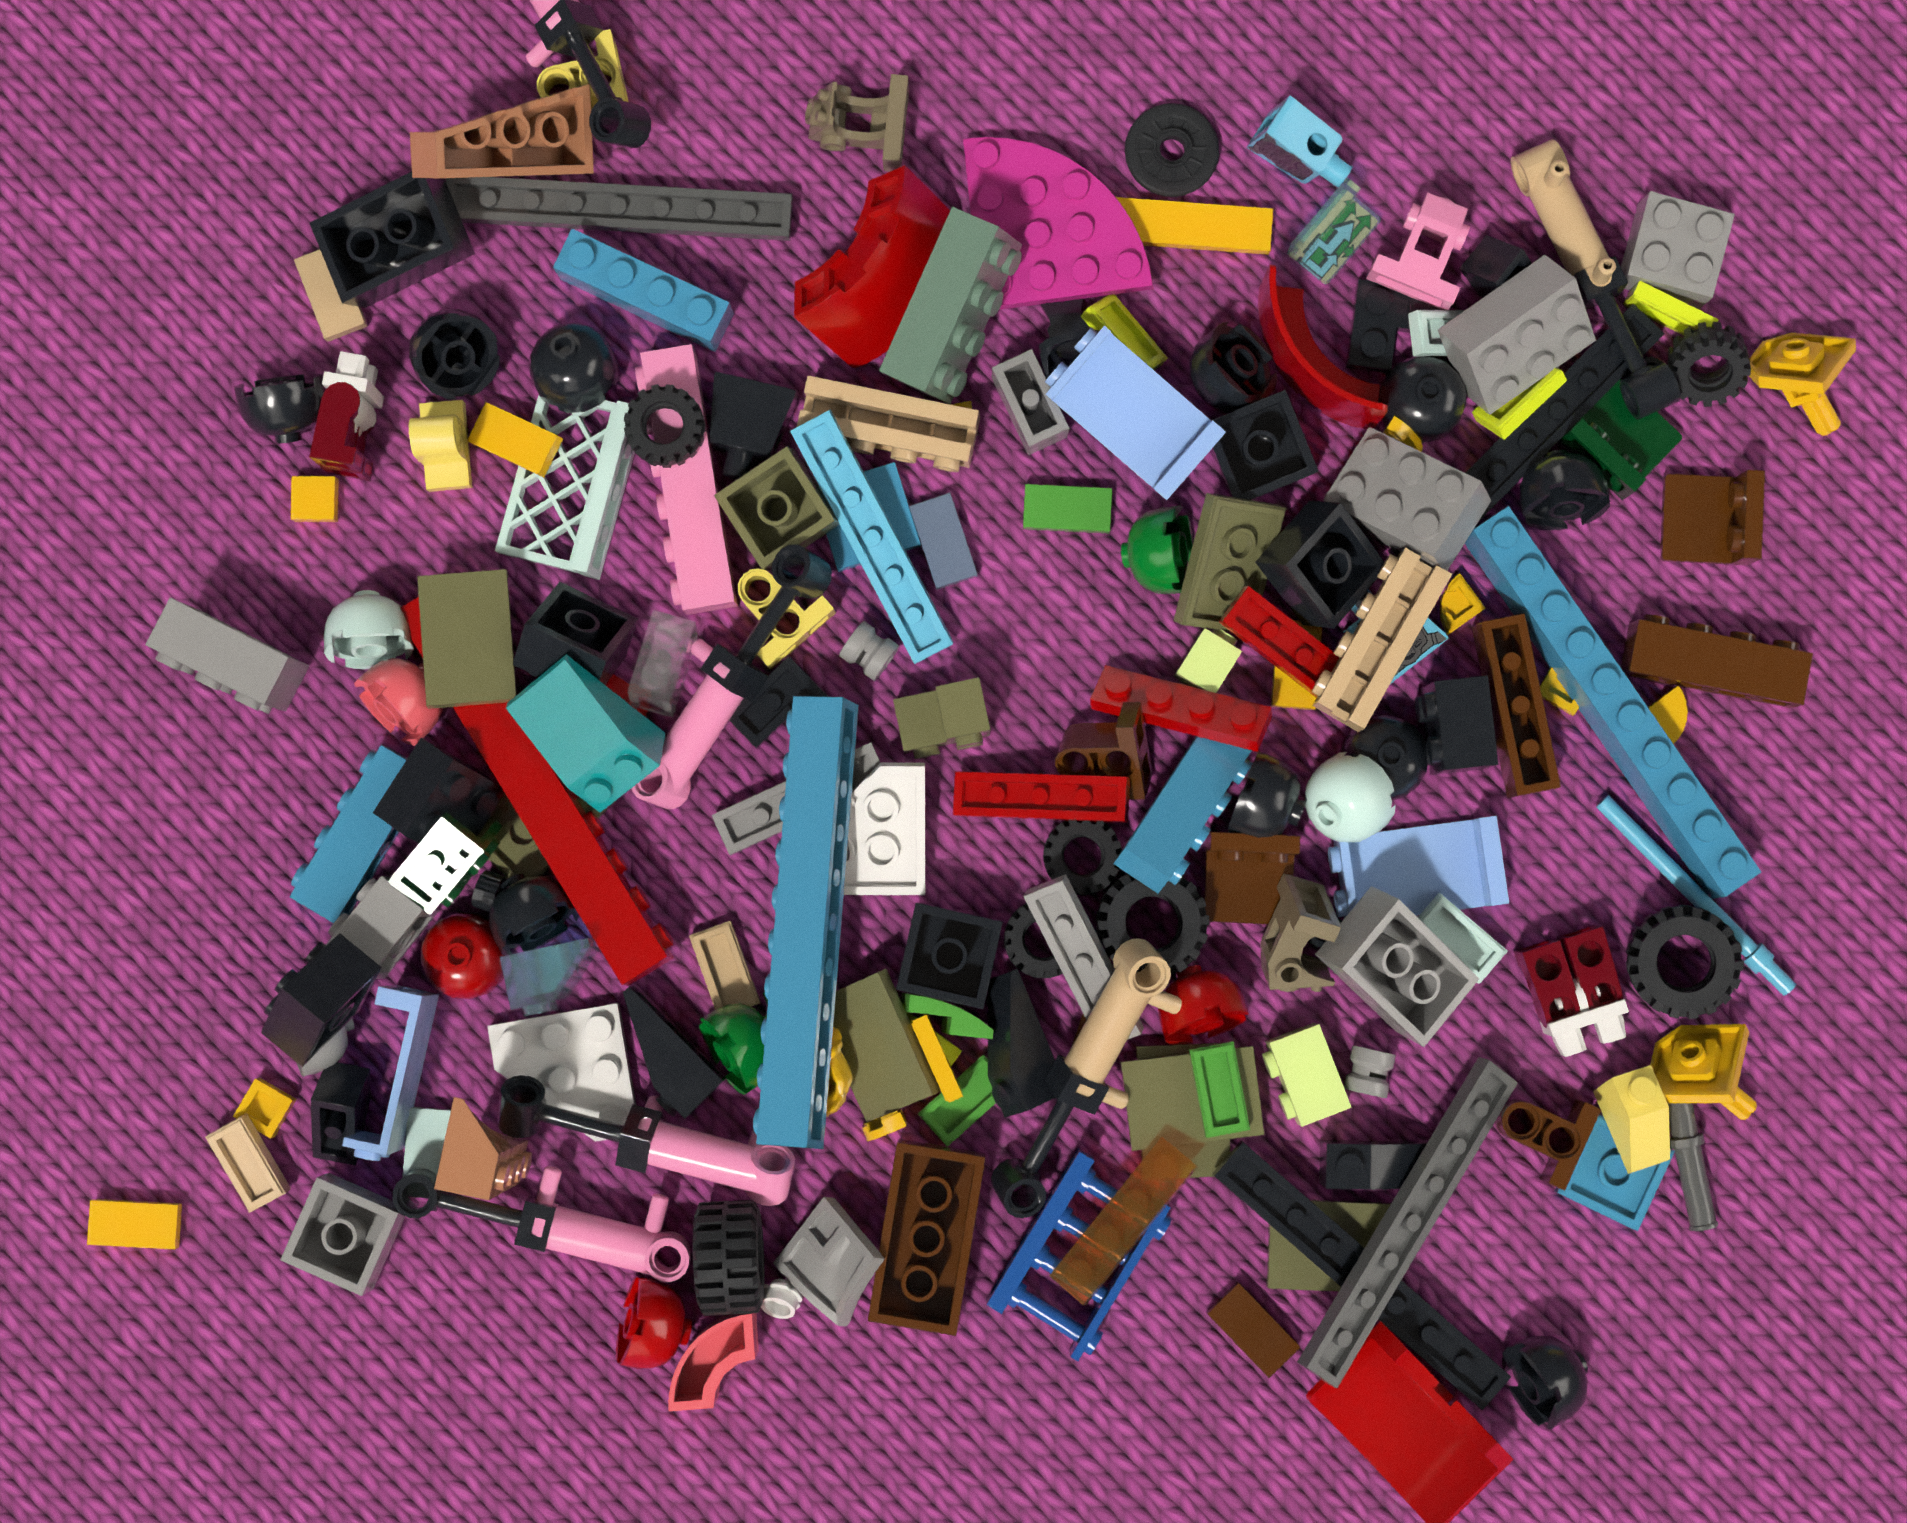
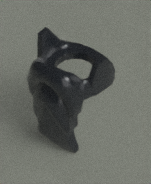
M1084 299L1069 300L1063 303L1041 304L1042 310L1051 324L1047 329L1049 338L1039 345L1046 379L1061 362L1069 367L1080 354L1074 347L1089 330V326L1081 318Z

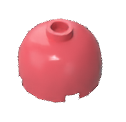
M390 658L382 660L369 668L354 683L355 687H364L365 690L359 695L360 699L371 714L390 733L397 726L402 732L407 734L401 739L406 744L415 746L420 738H424L439 721L442 708L428 709L426 706L423 663L417 666L404 659Z

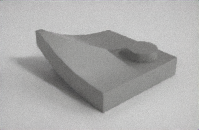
M823 1197L773 1264L820 1312L836 1325L847 1326L851 1321L861 1294L885 1258L835 1198Z

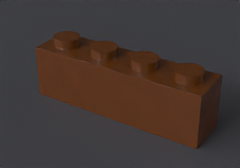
M1525 614L1480 622L1472 627L1481 675L1488 676L1496 747L1507 799L1561 788Z
M1645 614L1643 620L1638 619L1628 626L1621 664L1622 671L1628 677L1786 708L1804 705L1813 653L1800 651L1799 643L1787 640H1773V644L1769 645L1756 642L1757 636L1754 634L1731 631L1728 637L1713 634L1714 627L1699 623H1687L1686 628L1669 625L1670 618Z

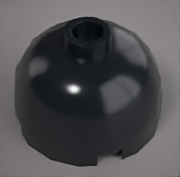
M442 309L428 315L416 327L410 339L409 358L416 376L432 393L446 399H456V396H464L466 394L473 396L480 393L493 380L500 362V356L497 354L498 346L496 342L498 341L495 333L479 317L461 309Z
M1222 322L1196 344L1189 364L1190 375L1197 393L1203 400L1216 409L1224 412H1233L1267 398L1275 391L1278 379L1277 372L1272 375L1270 373L1267 363L1273 358L1260 337L1244 325L1238 324L1232 328L1227 326L1229 322Z
M564 323L548 329L537 340L530 354V376L540 398L546 404L548 402L550 405L557 406L559 411L585 412L599 406L607 399L605 394L610 390L612 384L615 387L619 379V364L609 342L593 327L583 324Z
M1435 356L1411 357L1397 363L1384 377L1380 386L1378 403L1388 405L1387 413L1382 418L1385 427H1387L1394 416L1399 418L1416 433L1422 444L1446 437L1460 422L1466 407V387L1461 376L1450 363Z
M304 374L254 381L255 387H252V390L245 392L244 383L234 386L237 406L242 419L255 432L261 435L275 436L277 444L302 440L301 432L314 427L317 422L321 398L325 391V387L322 385L323 375L314 374V382L305 383Z
M1553 450L1545 454L1543 458L1535 462L1527 470L1520 484V506L1523 517L1525 516L1526 524L1540 530L1568 529L1564 521L1581 518V523L1584 525L1602 516L1610 507L1609 490L1603 471L1590 458L1568 452L1567 450Z
M1383 714L1370 718L1365 729L1360 732L1351 729L1341 744L1340 753L1347 752L1344 756L1349 755L1356 758L1361 754L1369 757L1383 768L1393 784L1394 792L1390 795L1391 800L1404 798L1415 790L1427 772L1428 760L1424 737L1414 725L1398 716Z
M1259 751L1248 773L1245 787L1238 798L1228 827L1229 833H1242L1258 838L1282 835L1288 824L1298 825L1306 801L1298 799L1301 784L1294 770L1276 757Z
M522 873L514 875L502 883L501 888L503 891L493 900L489 910V927L500 952L508 957L513 956L510 948L520 946L523 952L526 953L549 943L568 930L564 921L571 915L577 921L580 916L559 882L551 877L541 875L526 878L525 874Z
M1532 1336L1508 1346L1502 1353L1503 1370L1506 1372L1512 1370L1518 1386H1509V1389L1521 1410L1533 1423L1539 1426L1546 1422L1548 1423L1546 1429H1553L1569 1420L1582 1407L1587 1396L1588 1380L1586 1374L1588 1373V1366L1579 1351L1572 1350L1569 1345L1553 1336Z

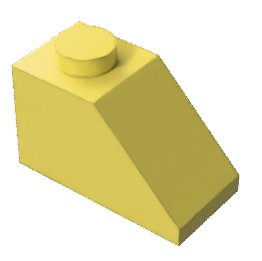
M1651 1065L1612 1077L1593 1091L1628 1174L1670 1160L1669 1106Z

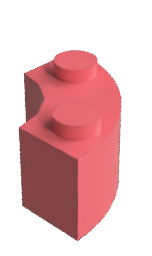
M756 1313L724 1315L709 1324L695 1337L683 1354L674 1372L669 1391L668 1411L714 1408L719 1397L720 1382L723 1376L737 1364L755 1359L759 1352Z

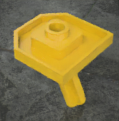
M1791 332L1762 341L1749 358L1751 367L1749 377L1759 388L1782 390L1791 408L1801 405L1815 431L1822 436H1826L1837 430L1841 425V421L1825 392L1856 351V338Z
M1746 1024L1680 1025L1657 1041L1650 1065L1668 1103H1721L1740 1120L1748 1119L1751 1113L1756 1110L1757 1103L1738 1087L1749 1037V1030Z

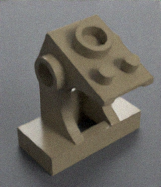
M891 74L889 95L882 98L851 96L852 89L845 85H839L837 82H832L824 89H819L818 93L813 98H810L805 111V123L810 125L808 139L819 141L820 147L829 151H844L846 146L883 150L884 171L890 172L902 166L909 97V77L907 75ZM847 112L872 115L870 132L845 129Z
M1283 873L1277 886L1281 899L1260 941L1262 970L1270 990L1278 989L1284 992H1292L1299 988L1311 987L1312 991L1320 992L1322 987L1334 986V978L1331 977L1327 965L1322 960L1306 955L1302 951L1307 942L1314 937L1335 942L1341 925L1324 885Z

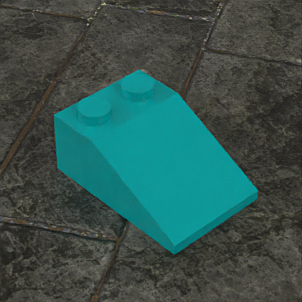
M567 654L507 703L506 709L565 786L598 812H602L660 766L665 732Z

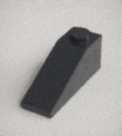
M1018 969L990 979L988 986V1026L994 1032L993 1039H988V1079L992 1086L993 1099L1001 1108L1004 1118L1029 1111L1055 1098L1044 1082L1055 1059Z
M629 986L623 992L653 1087L660 1093L656 1100L672 1117L680 1113L685 1119L726 1078L635 986Z
M1320 1140L1319 1184L1326 1189H1400L1428 1142Z

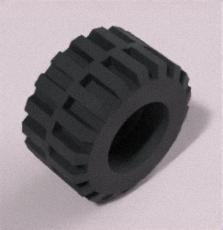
M1128 873L1117 879L1101 898L1100 906L1096 913L1097 936L1108 957L1113 961L1116 950L1121 944L1131 940L1126 929V917L1131 906L1144 897H1159L1167 901L1174 908L1178 918V928L1174 938L1167 945L1156 950L1169 965L1171 975L1186 969L1187 965L1196 960L1201 952L1199 951L1202 945L1206 943L1208 937L1206 932L1207 925H1209V915L1206 914L1205 910L1207 905L1204 898L1200 897L1196 891V886L1184 879L1182 875L1176 885L1168 881L1161 891L1156 893ZM1147 963L1140 966L1137 972L1142 971L1147 966Z
M1690 905L1667 906L1661 908V911L1655 914H1649L1644 918L1645 921L1633 931V937L1631 942L1628 943L1626 950L1627 972L1634 989L1641 998L1656 1011H1661L1668 1014L1669 1017L1678 1019L1679 1017L1695 1019L1699 1018L1698 1015L1705 1013L1710 1015L1716 1012V1008L1722 1003L1726 1005L1732 998L1730 995L1735 988L1738 989L1741 982L1739 979L1740 972L1744 969V961L1741 959L1740 953L1742 949L1731 928L1709 911ZM1679 935H1689L1701 940L1708 948L1711 957L1710 969L1705 978L1696 985L1686 988L1669 984L1662 978L1657 967V956L1660 948L1666 941Z
M753 1200L700 1202L697 1207L693 1223V1270L697 1304L704 1316L758 1313L763 1304L765 1282L763 1229L760 1209Z

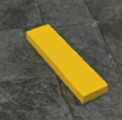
M1116 197L1132 220L1143 246L1265 255L1270 253L1273 208Z

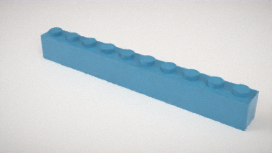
M1506 507L1473 529L1465 542L1466 547L1513 615L1525 614L1531 641L1548 666L1552 667L1556 672L1557 679L1570 698L1576 701L1579 711L1701 888L1712 899L1726 897L1760 874L1761 870L1510 507Z
M793 696L792 709L789 710L786 719L790 741L789 752L785 754L783 759V773L786 778L785 796L782 797L779 805V815L783 822L782 837L777 843L775 852L779 874L778 884L774 886L772 892V905L775 910L774 929L770 931L768 938V949L772 955L771 971L767 975L764 985L768 1007L767 1018L763 1020L761 1026V1040L764 1044L763 1063L760 1064L757 1072V1084L761 1090L760 1104L753 1119V1129L757 1135L756 1144L824 1149L859 705L844 697Z

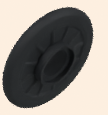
M1177 103L1161 104L1145 111L1132 124L1125 141V159L1132 176L1142 187L1157 195L1178 197L1198 190L1210 179L1219 159V141L1212 124L1196 109ZM1169 139L1179 141L1183 145L1184 155L1176 161L1165 159L1160 152V146L1164 141Z

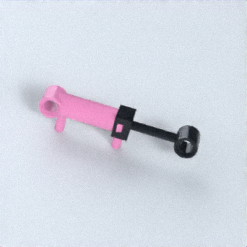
M530 0L540 19L534 26L542 40L526 54L527 62L532 67L538 68L554 52L575 57L598 99L589 117V126L593 136L599 141L630 149L643 145L651 131L649 113L640 105L626 102L622 98L616 97L588 46L603 31L591 6L580 3L579 0Z
M797 544L782 548L776 554L772 563L773 578L782 587L738 653L718 643L712 648L701 639L692 644L691 653L704 663L700 669L707 676L665 737L660 766L631 788L637 798L665 809L680 807L687 800L691 789L690 778L742 700L745 698L752 702L769 676L753 665L752 662L795 597L813 599L822 595L828 589L832 571L825 559Z
M513 1076L507 1079L501 1086L497 1124L499 1129L510 1137H531L539 1131L541 1122L619 1142L616 1166L646 1173L648 1165L744 1190L751 1200L760 1205H778L785 1201L788 1196L795 1165V1157L792 1151L785 1146L756 1144L757 1135L754 1129L748 1144H743L662 1122L663 1108L656 1100L658 1096H650L645 1107L632 1104L624 1125L547 1105V1100L545 1099L546 1090L543 1084L531 1076Z
M552 1166L545 1167L537 1197L529 1195L525 1201L523 1211L451 1192L436 1190L434 1187L437 1175L428 1169L410 1171L397 1182L393 1190L392 1200L395 1208L401 1215L408 1218L418 1219L426 1216L431 1211L436 1212L438 1208L517 1227L514 1245L541 1252L549 1249L651 1275L661 1282L678 1280L685 1274L691 1260V1247L683 1235L670 1231L661 1232L670 1200L668 1196L658 1193L652 1195L644 1227L559 1206L560 1203L554 1200L562 1171ZM410 1183H421L427 1188L429 1193L427 1203L416 1204L411 1201L407 1193ZM664 1246H671L679 1252L681 1261L672 1267L663 1266L658 1261L656 1252Z

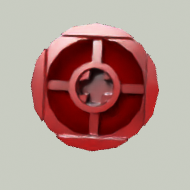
M458 912L443 917L429 929L421 946L420 962L425 977L437 991L451 998L473 999L489 994L503 981L510 967V957L500 952L493 939L489 927V918L480 913Z
M1199 965L1190 966L1181 972H1177V979L1164 990L1182 1000L1180 1011L1177 1014H1171L1158 1008L1160 1025L1165 1041L1172 1045L1193 1043L1191 1034L1197 1035L1208 1032L1207 1039L1218 1036L1246 1021L1245 1015H1249L1244 997L1238 985L1229 976L1214 970L1202 971Z
M634 1278L623 1307H628L624 1325L619 1323L616 1361L620 1365L630 1368L651 1369L664 1365L671 1360L679 1345H687L691 1334L692 1320L685 1318V1305L678 1292L668 1284L648 1278Z

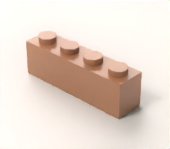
M590 84L574 87L440 130L410 132L412 178L439 179L593 174V145L589 126L591 114Z
M454 1097L434 1189L491 1200L519 1184L521 1178H527L532 1161V1152L526 1151L528 1140L505 1136L492 1130L479 1120L463 1099Z

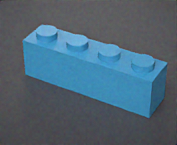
M571 229L553 266L560 280L713 352H716L734 315L730 302L574 229Z
M1196 736L1115 860L1114 865L1156 893H1159L1168 881L1176 885L1190 864L1183 859L1190 847L1197 851L1211 831L1205 825L1210 815L1212 814L1218 818L1231 800L1232 795L1226 792L1231 782L1233 781L1239 785L1250 770L1253 763L1247 760V757L1252 750Z
M383 745L379 747L378 751L373 749L368 753L359 770L363 776L355 789L350 787L345 791L337 805V810L340 811V814L332 827L326 825L318 835L314 843V848L318 850L309 864L303 863L295 873L291 881V885L295 888L290 898L332 923L343 913L351 914L358 902L356 899L357 894L373 878L400 833L376 816L373 811L406 762L407 758Z

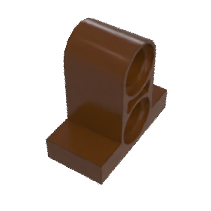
M1123 702L1117 722L1077 723L1069 726L1063 734L1055 758L1057 771L1061 775L1129 777V800L1146 799L1153 772L1141 702Z
M1510 1099L1507 1100L1494 1123L1497 1130L1505 1137L1548 1156L1549 1159L1540 1180L1565 1191L1602 1109L1575 1099L1571 1111L1565 1120L1531 1103ZM1522 1108L1527 1114V1124L1521 1131L1513 1132L1508 1124L1509 1115L1515 1109ZM1562 1127L1567 1133V1143L1564 1148L1554 1151L1549 1145V1136L1554 1129Z

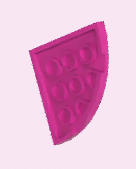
M994 137L963 139L971 215L999 226L1022 244L1020 249L1022 257L1019 267L1012 276L1008 275L1001 291L1003 292V301L999 310L1154 289L1147 255L1132 220L1117 198L1092 173L1070 158L1030 142Z

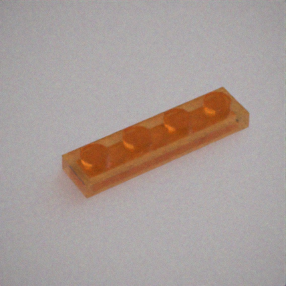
M1161 1137L1049 1276L1082 1305H1087L1198 1168V1165L1168 1140Z

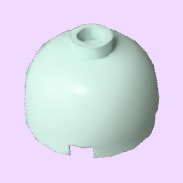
M363 590L356 592L353 597L347 598L335 606L327 618L324 631V654L328 660L335 663L334 656L345 659V667L369 669L382 660L395 658L405 653L406 659L411 657L414 651V643L410 638V631L404 613L400 609L401 605L385 596H380L376 591Z
M1341 752L1327 759L1312 774L1306 785L1305 808L1315 828L1327 838L1338 842H1361L1388 825L1395 814L1396 805L1392 807L1390 796L1394 792V788L1383 768L1372 759L1361 754L1356 758L1349 755L1344 756L1347 752Z

